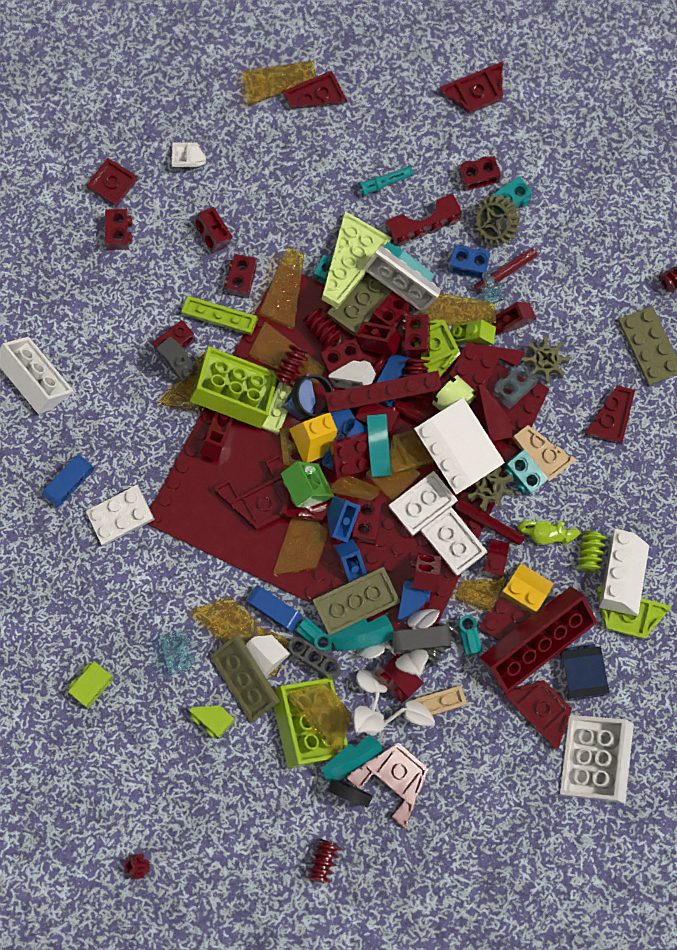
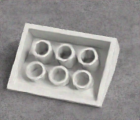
M464 397L414 428L455 494L463 491L505 463Z
M570 715L560 795L625 804L634 724L626 719Z

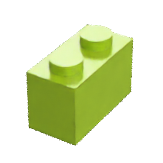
M95 661L92 664L88 663L82 670V676L79 679L75 678L69 685L70 689L68 692L87 709L91 707L114 680L113 676Z

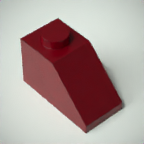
M518 301L490 318L491 324L496 327V336L523 328L536 320L530 302Z
M490 539L482 576L497 580L502 579L509 543Z

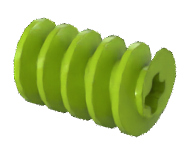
M583 530L585 535L582 536L581 540L583 543L580 545L583 550L579 552L581 558L578 559V563L580 565L576 569L585 573H595L596 570L602 569L601 566L597 565V563L603 562V559L599 558L598 555H604V552L599 550V548L606 546L601 543V540H606L607 537L599 532Z

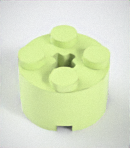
M456 375L454 377L456 381L452 382L450 380L437 394L438 401L433 400L432 404L442 411L464 397L469 405L476 398L474 395L475 390Z

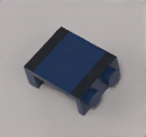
M595 644L583 646L584 649L576 650V647H568L564 649V652H561L560 659L563 658L569 691L567 693L568 701L602 697L610 693L601 646L595 647Z

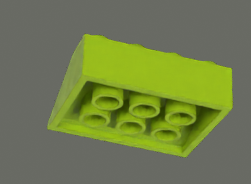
M208 346L193 387L190 402L261 428L269 416L277 377L272 370Z
M326 678L282 685L273 689L281 701L274 706L288 769L332 760L348 745L333 680Z

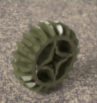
M492 195L490 198L486 197L484 202L478 203L480 208L475 209L478 214L473 216V218L477 219V222H474L473 225L478 227L475 232L481 233L479 238H485L484 242L491 243V245H503L516 237L515 233L520 231L517 226L522 224L518 222V219L522 216L517 215L519 208H514L515 202H510V198H504L503 195ZM496 206L501 207L505 211V213H501L500 210L496 208ZM490 227L494 228L495 232H498L499 235L493 233Z

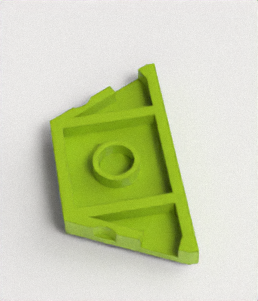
M445 320L430 321V357L420 358L430 361L424 363V365L429 367L427 373L439 371V376L441 377L460 355V350ZM416 325L412 329H418L420 326ZM414 343V346L417 347L420 343Z
M598 586L596 591L600 604L602 587ZM641 598L638 616L601 608L606 630L644 640L669 612L671 606Z

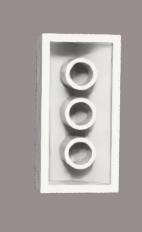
M381 245L363 268L423 313L438 298L441 291L433 282L428 281L418 271L413 270L403 260L398 259Z
M30 337L6 342L1 345L0 368L38 414L52 410L73 394V389Z
M615 529L611 536L599 608L638 616L649 545L635 533Z

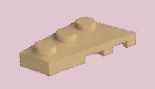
M529 425L512 437L521 450L525 449L547 476L548 480L546 483L577 460L563 452V449L550 443L546 437Z

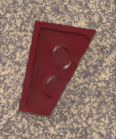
M332 70L283 91L290 109L347 103V98Z
M617 385L585 435L622 444L635 390Z

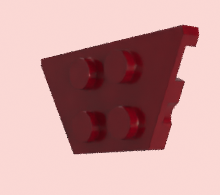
M503 62L441 86L439 91L469 114L500 102L503 99Z
M320 458L316 464H319L333 495L340 497L343 492L341 486L335 481L333 473L322 464L323 458ZM290 498L280 511V515L322 522L328 513L332 499L303 508L296 507Z
M545 680L513 689L508 694H502L555 750L560 747L572 708Z

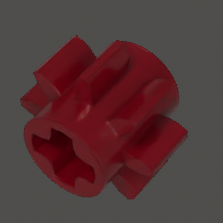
M144 854L130 855L129 859L126 860L124 869L126 874L131 875V880L145 878V875L148 874L150 863L148 859H143Z

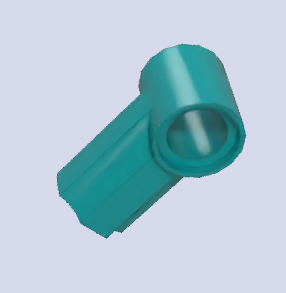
M471 615L463 616L458 623V629L466 656L483 652L476 619ZM465 620L470 621L472 629H464L462 622Z
M308 618L299 624L296 631L304 639L326 654L331 651L333 644L328 634L324 633ZM320 640H327L329 642L328 646L325 648L319 647L318 643Z

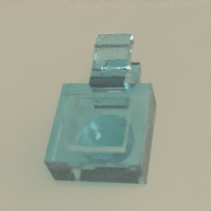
M490 271L482 273L486 285L481 287L485 306L503 301L501 285L495 282L494 276H491Z

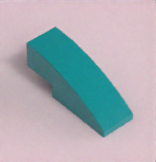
M387 415L367 416L372 478L391 476Z
M385 614L369 623L364 618L330 635L337 651H349L372 647L392 639L394 630Z
M370 734L356 747L349 743L321 769L325 781L330 783L331 779L341 780L345 778L349 773L383 752L381 743Z

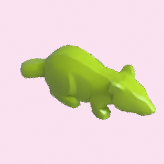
M522 521L517 526L521 533L530 535L535 543L542 546L555 542H562L563 545H567L581 534V531L578 529H564L565 522H557L551 525V521Z

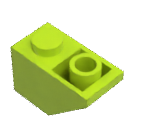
M482 319L453 325L452 336L456 344L465 345L466 343L494 345L496 327Z
M221 706L191 707L189 710L192 714L190 718L198 725L200 723L207 727L205 731L212 738L217 736L220 739L236 721Z

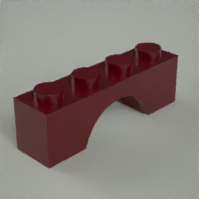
M452 193L436 200L435 211L429 218L412 220L402 213L386 220L385 228L392 238L393 245H405L410 239L415 237L419 239L432 230L436 232L447 224H456L461 219L462 210Z

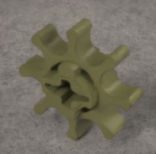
M546 336L542 340L543 347L536 348L531 342L528 344L527 349L532 351L534 356L530 358L524 357L522 364L529 363L533 365L534 370L529 374L530 379L536 373H541L545 377L544 383L548 384L550 373H556L560 378H563L565 372L558 365L560 363L568 364L570 357L559 356L558 351L562 349L563 343L560 342L557 347L551 348L547 344L548 337Z
M500 466L493 473L487 474L471 485L476 486L477 490L469 494L468 498L470 501H474L477 498L483 499L480 507L484 512L490 502L497 503L499 510H502L501 497L505 495L511 498L514 497L512 490L505 489L506 484L513 482L514 479L511 474L504 478L499 477L501 472ZM488 483L493 487L494 493L489 489Z

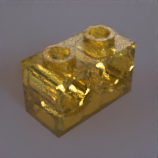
M292 427L279 428L284 470L297 461L303 462L302 458L299 460L291 458L295 453L300 454L295 442L289 440V437L292 436L289 429Z

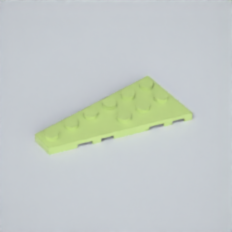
M345 211L322 300L338 309L367 273L363 268L378 247L381 245L384 248L387 242L391 243L392 238Z

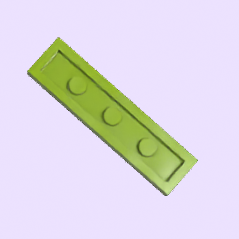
M187 296L181 311L184 316L251 336L258 320L255 315L191 296Z

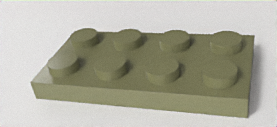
M367 272L340 307L337 309L333 306L327 312V317L355 336L362 322H369L372 313L393 291Z
M651 306L619 318L618 323L648 387L677 376V356L654 307Z
M384 567L312 600L329 636L364 618L367 619L400 603Z
M239 634L233 636L210 656L251 723L258 720L281 702Z

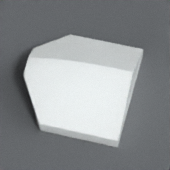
M173 143L172 167H198L206 164V156L199 148L198 143Z
M273 635L255 636L246 644L265 677L290 655Z

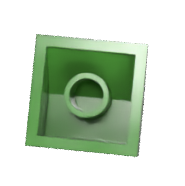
M297 461L281 473L283 484L289 490L291 500L296 507L308 508L330 500L334 496L319 464Z

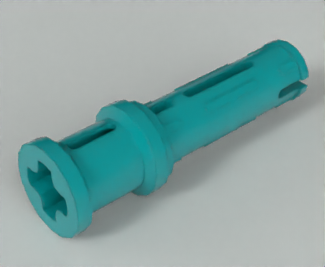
M409 165L380 177L373 176L370 180L359 181V190L363 197L374 191L380 192L385 186L414 176L413 170ZM401 174V176L389 180V178Z

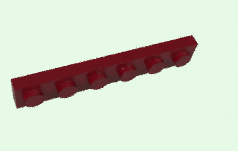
M433 371L325 393L328 410L333 412L441 390L442 386L439 371Z

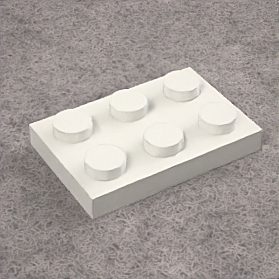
M433 471L389 504L388 507L413 537L422 528L455 505L458 500Z
M138 485L86 511L103 546L155 520Z
M452 507L420 531L456 577L487 554V550Z

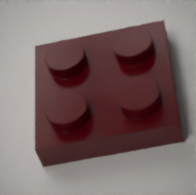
M107 158L86 186L87 189L117 207L136 183L138 176Z
M366 432L330 442L333 474L336 479L371 469L369 441Z
M497 595L478 630L500 641L529 619L532 614Z

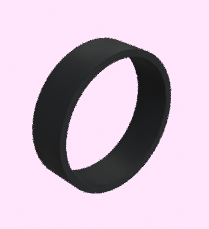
M317 374L301 377L296 381L292 389V402L295 409L306 417H318L326 414L329 411L327 400L324 408L318 414H311L301 405L299 390L307 378H314L324 386L326 393L333 392L329 381Z
M331 779L327 791L342 799L366 808L369 807L373 797L363 790H359L336 779Z

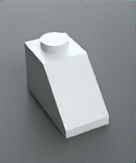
M352 361L330 373L329 379L334 387L348 389L372 384L376 373L369 362Z

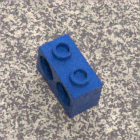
M454 245L449 272L484 279L491 253L484 249L475 250L465 245ZM457 257H463L465 260L459 261ZM475 261H481L483 265H477Z

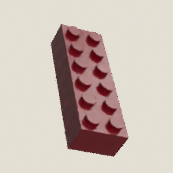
M570 586L479 658L493 683L505 694H508L598 622L585 596Z

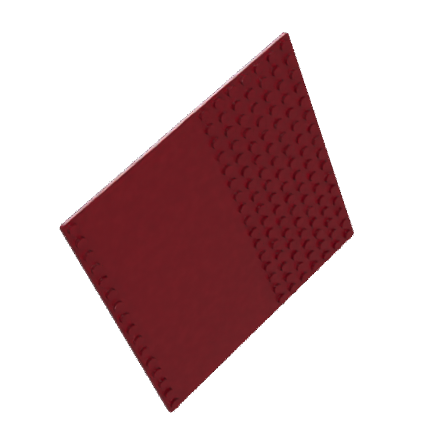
M281 265L254 314L258 320L252 336L243 334L233 356L274 372H281L277 366L285 365L281 359H288L285 351L292 352L288 346L290 344L295 345L310 353L305 354L309 359L308 361H301L305 367H298L301 375L294 374L297 379L305 374H317L329 381L333 392L344 390L343 388L334 387L320 359L324 344H320V339L315 338V333L310 332V328L305 325L306 322H302L305 316L313 310L322 308L323 311L320 315H323L333 307L322 300L325 284ZM332 320L329 326H337L334 332L341 330V334L338 336L341 339L335 346L340 345L344 340L356 339L355 336ZM401 320L397 332L400 337L405 339V334L402 332V322L404 320ZM359 345L364 361L369 362L373 366L382 354L362 350ZM458 346L461 354L463 348ZM401 348L397 354L407 357L406 352L402 351ZM347 351L346 355L353 356L355 355V353L353 351ZM459 356L441 375L442 388L450 380L454 382L449 376ZM334 357L328 359L330 363H336L338 361ZM499 364L496 365L485 387L490 395L500 399L499 406L514 424L515 432L512 433L513 436L527 425L533 426L549 392L547 386ZM380 373V374L378 375V377L373 381V383H377V381H378V379H379L381 373ZM311 378L316 401L312 414H318L326 404V391L318 380ZM277 380V382H276V387H275L274 394H275L276 389H277V387H278V384H279V382H280V381H278V380ZM441 390L419 394L424 398L412 396L397 398L394 404L399 400L433 417L441 412L432 404L433 400L438 401L436 396ZM474 399L469 404V407L485 431L480 405ZM361 406L349 408L354 418ZM204 407L150 508L155 520L147 523V525L313 605L312 600L348 584L349 582L335 549L336 545L345 541L330 536L327 515L322 522L284 516L256 530L214 489L215 486L230 479L238 496H241L274 479L265 461L280 453L283 459L284 471L297 461L303 462L289 429L315 417L298 420L288 412L279 435L234 418L222 451L216 461L199 454L216 412ZM400 414L401 419L392 438H389L391 476L372 478V472L369 469L340 479L335 478V481L339 483L343 490L339 498L358 504V499L382 502L375 544L354 542L360 551L367 574L382 567L385 568L400 603L404 581H413L410 580L413 559H417L418 552L436 556L440 555L420 531L412 537L389 509L388 505L433 471L457 500L463 499L481 511L480 505L483 502L481 498H477L474 501H470L468 498L469 494L477 490L476 486H469L455 494L414 429L420 424ZM512 437L492 441L505 463L517 452L521 451ZM319 459L312 461L310 463L316 464ZM501 465L499 477L504 478L507 475L504 472L505 468ZM488 483L489 489L494 493L493 487ZM490 502L487 505L486 514L490 515L495 502ZM456 504L453 505V510L474 536L479 539L485 525L455 508ZM364 508L361 511L366 516L372 513L369 508ZM360 527L358 529L359 533L361 534H367L369 532L368 528L366 527ZM442 558L436 592L431 591L429 602H425L424 607L419 610H439V616L430 627H435L436 623L439 622L461 576L460 574L456 577ZM400 603L366 619L369 623L386 614L394 632L411 630L413 628L409 627L407 623L410 617L403 622H397Z

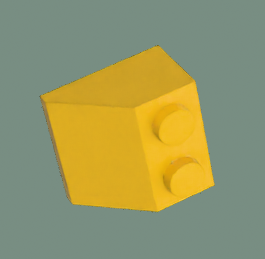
M330 412L304 421L289 429L303 462L307 463L323 458L330 447V442L334 441L337 436V428Z
M520 564L501 596L534 615L539 610L554 583L525 565Z

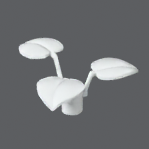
M426 609L414 613L408 619V626L413 627L412 629L430 627L439 616V610ZM389 641L372 647L358 649L356 655L363 658H375L381 655L385 649H389L394 654V649L387 644ZM418 649L411 653L403 654V656L396 660V666L404 672L421 676L423 667L428 660V653L425 650Z
M359 670L356 676L358 685L367 692H375V699L372 709L365 706H359L355 709L353 722L356 733L366 732L371 736H375L378 732L383 731L384 727L401 713H405L406 719L412 723L423 726H435V720L430 711L423 704L415 701H408L405 704V708H401L384 721V716L380 712H375L380 695L379 692L385 693L387 687L379 682L375 672Z

